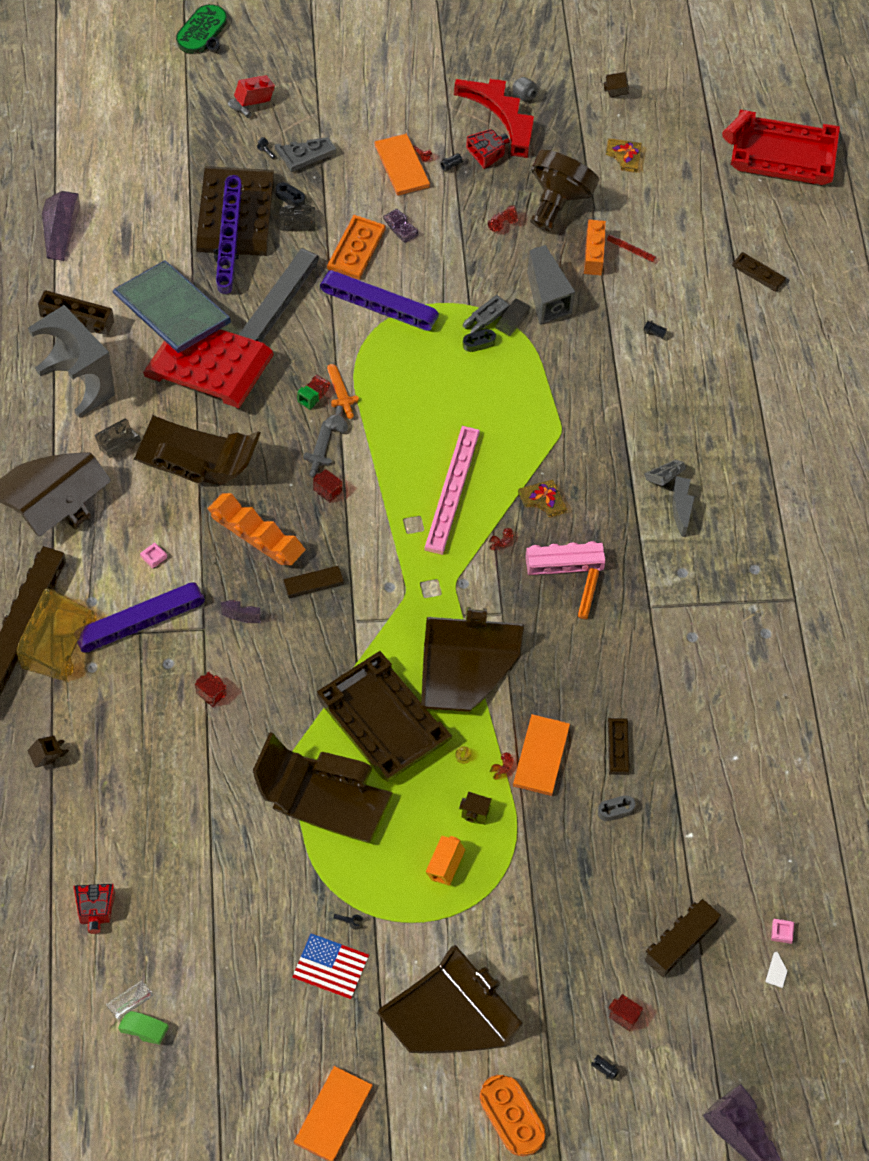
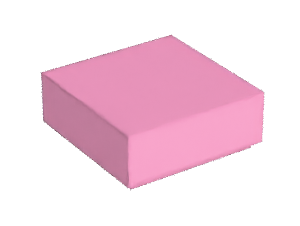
M153 543L140 553V557L153 569L167 559V554L156 543Z
M773 919L771 941L792 944L794 922Z

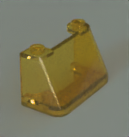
M46 588L17 647L21 668L66 681L68 675H71L74 669L71 656L86 625L96 621L97 617L94 610L53 589Z

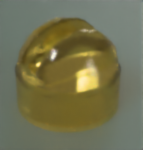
M466 746L459 747L455 754L456 760L462 764L468 763L471 760V750ZM462 751H465L464 758L461 757Z

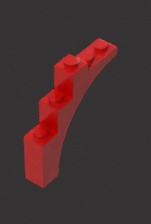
M455 79L454 95L478 102L491 110L506 127L511 142V156L528 158L534 116L518 114L520 98L505 96L506 81L490 79L489 83Z

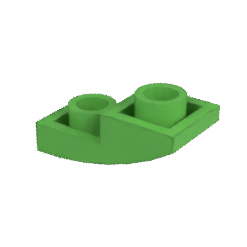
M127 1010L118 1027L121 1033L139 1036L141 1041L159 1045L169 1028L168 1024L160 1020Z

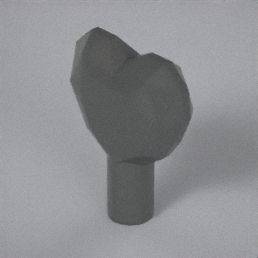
M237 99L229 100L228 105L231 109L242 112L246 118L252 116L248 110L249 106L242 107Z
M342 406L336 407L335 415H331L325 420V426L328 429H335L344 433L348 430V423L342 416L344 409Z

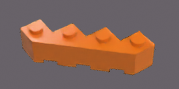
M222 493L207 508L211 513V517L216 522L280 565H292L306 550L296 536L284 535L274 521H263L253 507H242L232 493Z

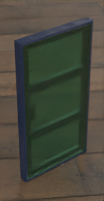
M166 260L113 289V294L177 353L182 352L231 323L230 317Z

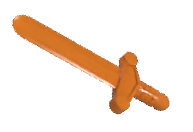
M330 364L327 366V370L338 397L337 400L331 401V406H342L347 418L352 419L354 414L351 405L357 403L359 397L356 395L353 397L348 396L337 366Z

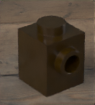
M626 72L606 75V81L603 83L605 92L608 91L609 97L629 94Z
M468 791L467 797L462 798L460 803L461 817L471 823L485 824L492 799Z

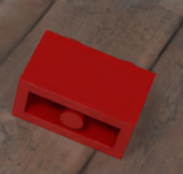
M267 75L238 80L234 97L242 107L270 102L275 85Z

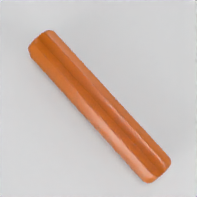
M589 569L578 612V617L581 619L588 618L599 575L598 569Z

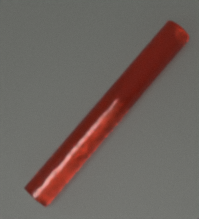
M611 234L607 237V241L646 260L654 262L656 259L655 255Z

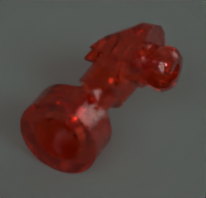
M508 206L500 214L499 212L495 214L491 220H488V228L493 232H499L504 227V220H507L509 223H517L516 206Z

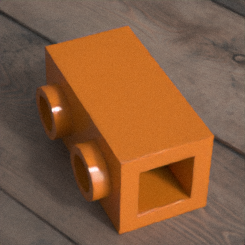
M441 836L426 869V873L432 881L450 886L466 850L461 844L460 839L454 836L449 838Z

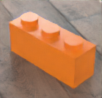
M588 219L584 274H602L606 221Z

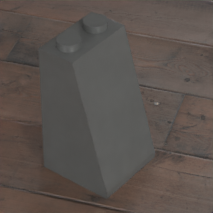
M547 246L535 247L530 250L527 274L539 324L542 325L571 314L575 291Z

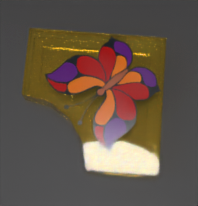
M608 138L606 155L618 161L620 170L637 173L642 143Z
M553 479L518 489V494L524 507L539 508L548 517L567 512V508Z

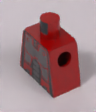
M493 129L467 136L466 148L482 168L486 169L504 156L505 144L509 143V137L506 133L498 136Z
M114 884L74 885L80 924H88V933L90 934L100 933L101 923H109L111 920L115 898Z

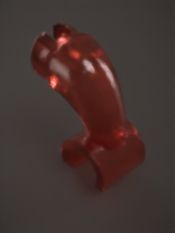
M505 528L501 540L497 536H491L489 542H494L495 544L490 545V550H496L498 547L511 543L514 537L513 530Z
M509 752L501 755L502 766L499 764L492 765L490 772H497L494 774L493 779H499L502 774L507 773L512 768L514 761Z

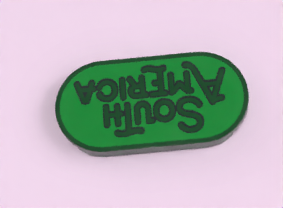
M214 4L199 7L176 35L179 49L188 54H194V52L198 51L200 53L206 50L207 40L211 37L216 38L226 26V11Z

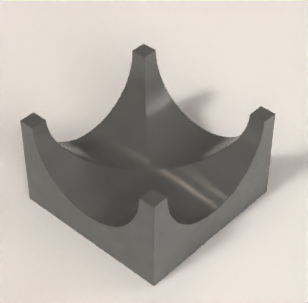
M65 305L28 327V332L32 337L39 334H49L56 337L55 345L50 354L35 367L36 372L40 376L52 371H67L73 380L79 377L84 382L85 394L83 400L74 409L75 414L79 418L115 396L109 351Z

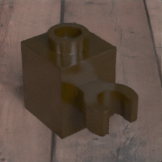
M55 735L37 739L27 750L35 768L52 765L58 757H64L69 752L68 749L63 750L60 748L65 741H57Z

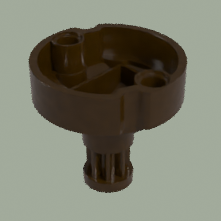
M540 150L531 167V171L544 192L540 198L541 203L535 215H532L530 222L541 230L552 231L558 212L562 210L566 201L591 198L599 182L598 175L586 165L569 156L551 150Z

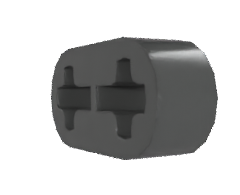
M627 795L603 801L598 808V817L603 821H612L629 816L634 811L635 801ZM623 802L629 805V809H626L625 806L622 807ZM604 808L611 810L610 814L603 812Z

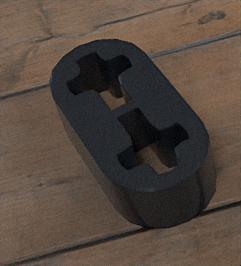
M286 182L279 183L276 186L277 198L294 208L304 206L305 195L302 191Z
M490 329L467 334L463 337L462 346L468 352L489 348L495 344L496 334Z

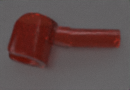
M413 145L414 150L420 154L423 162L432 160L430 149L423 151Z

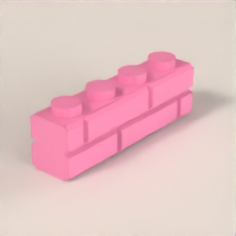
M590 541L586 544L569 543L563 546L558 544H551L548 547L533 545L526 549L528 575L589 571L590 568L598 569L599 571L604 570L605 556L603 544Z

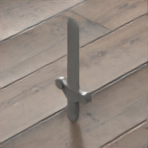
M325 421L322 423L314 453L309 454L306 452L303 456L304 460L312 463L310 470L312 478L317 476L319 466H330L332 463L330 458L324 457L331 429L325 426Z

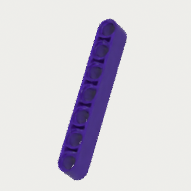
M235 175L227 177L224 189L216 273L217 289L221 294H229L233 289L242 196L241 180ZM237 185V187L231 188L230 186ZM230 201H236L234 204L228 203ZM234 217L233 220H228L227 218ZM227 233L233 234L231 236H226ZM226 249H231L228 253L224 252ZM225 265H229V266H230L228 269H223V268H222V267L225 266ZM222 282H228L227 285H221Z
M332 270L327 272L320 284V289L326 294L426 331L432 329L439 316L438 311L430 306Z
M191 582L77 629L73 636L83 653L90 652L202 605L205 598L197 583Z

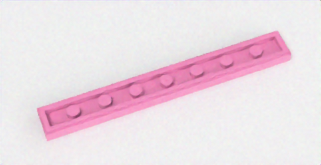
M466 426L461 428L426 541L425 551L441 555L444 553L480 434L478 429Z

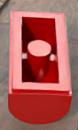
M748 110L742 111L722 132L724 140L733 145L752 126L753 113Z

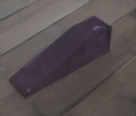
M60 191L45 201L42 210L47 259L65 260L80 210L78 193Z
M739 1084L716 1101L702 1115L715 1133L747 1161H781L773 1141L769 1140L764 1128L766 1126L764 1121H760L757 1115L755 1101L742 1084Z

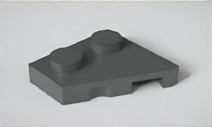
M675 459L644 473L646 481L663 486L684 471L686 467L683 461Z

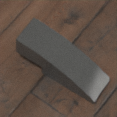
M676 476L672 494L673 515L681 536L685 537L695 496L687 495L691 479Z

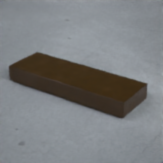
M744 252L732 264V267L774 292H777L786 281V277Z
M334 566L283 579L288 598L344 585V580L339 566Z
M608 718L609 774L629 775L628 718Z

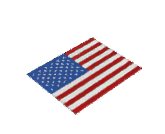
M311 933L292 978L351 999L369 954Z

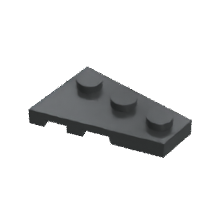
M328 137L310 139L305 143L298 144L295 141L290 142V145L283 146L275 144V150L291 172L336 154V147Z

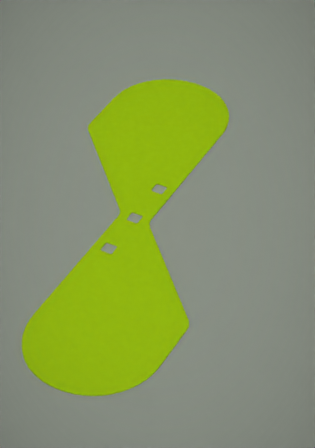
M458 303L425 304L436 309L439 313L436 322L429 331L391 317L381 322L363 342L355 361L353 374L355 395L359 397L357 404L406 586L403 600L355 666L381 651L392 664V669L420 702L426 618L463 619L456 593L458 578L560 438L562 432V425L541 359L526 335L511 322L500 316L487 327L482 328V330L490 329L495 332V344L489 348L468 352L462 346L463 337L471 333V329L477 322L475 321L467 329L463 327V323L479 307ZM462 426L480 430V434L443 555L425 551L426 541ZM420 516L424 531L407 534L403 519ZM438 580L442 595L424 598L420 583ZM486 698L471 712L427 709L437 722L440 721L452 735V739L389 782L382 779L372 767L366 785L390 791L393 795L370 844L300 821L304 844L315 871L325 885L345 903L365 914L392 922H431L454 916L476 905L487 897L503 878L514 854L517 840V815ZM324 708L293 749V752L317 760L320 752H327L369 764ZM468 791L492 799L485 824L471 823L461 817L460 803L462 798L467 797ZM441 836L448 838L454 836L460 839L461 844L466 849L450 886L432 881L426 873V869Z

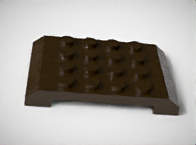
M205 166L196 236V252L214 253L215 249H219L225 181L227 177L235 175L240 178L242 187L236 254L267 256L274 170ZM231 185L230 187L235 188L237 185ZM230 201L228 203L234 204L236 201ZM228 217L227 219L233 220L234 217ZM227 233V234H226V236H231V235H233L232 233ZM231 249L224 250L226 253L231 251Z
M381 651L370 656L316 692L324 709L378 775L387 782L452 739V735L440 721L437 722L427 709L421 708V702L392 669V664Z

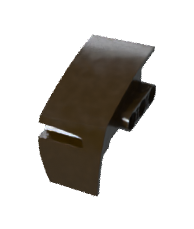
M152 415L134 460L195 483L207 482L222 485L236 478L248 466L261 432L257 431L251 435H243L239 432L228 434L226 438L194 430Z
M272 732L269 733L253 768L259 792L265 801L274 803L272 808L275 811L321 829L369 844L393 795L390 791L366 785L372 771V766L368 763L327 752H320L317 760L307 758L287 749Z

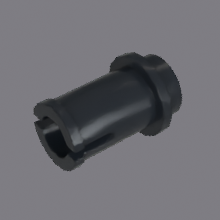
M456 153L447 159L443 158L440 166L443 171H449L452 167L461 164L463 159L459 153Z
M647 320L643 330L647 334L649 332L663 339L667 328L653 323V320Z
M599 1054L594 1058L595 1062L591 1064L592 1067L606 1075V1079L614 1080L620 1071L616 1064L612 1065Z

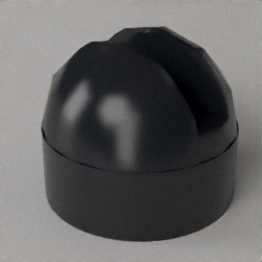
M211 37L207 40L206 46L209 51L217 52L220 49V42L217 38Z

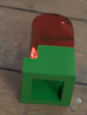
M318 374L315 375L310 383L297 391V402L311 410L328 391L330 382Z

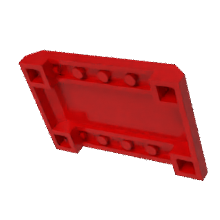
M752 112V126L733 145L731 166L738 171L819 185L832 182L840 126L823 124L822 128L760 118L756 117V112Z
M186 319L174 326L169 336L180 344L206 329L209 325ZM219 329L180 353H177L164 341L143 371L144 377L158 382L165 379L222 398L224 404L240 408L274 356L272 349L262 342Z

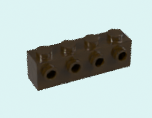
M44 290L38 302L40 317L44 318L65 305L88 330L108 335L114 323L112 308Z
M703 898L698 903L694 902L688 908V913L684 917L682 915L678 917L673 924L674 927L671 930H665L660 936L661 940L657 944H651L646 950L645 962L663 978L718 924L721 914Z

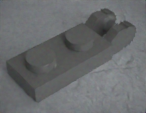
M495 295L474 311L464 321L463 327L467 329L476 321L477 324L471 329V333L481 331L482 328L487 327L509 310L510 305L501 297Z

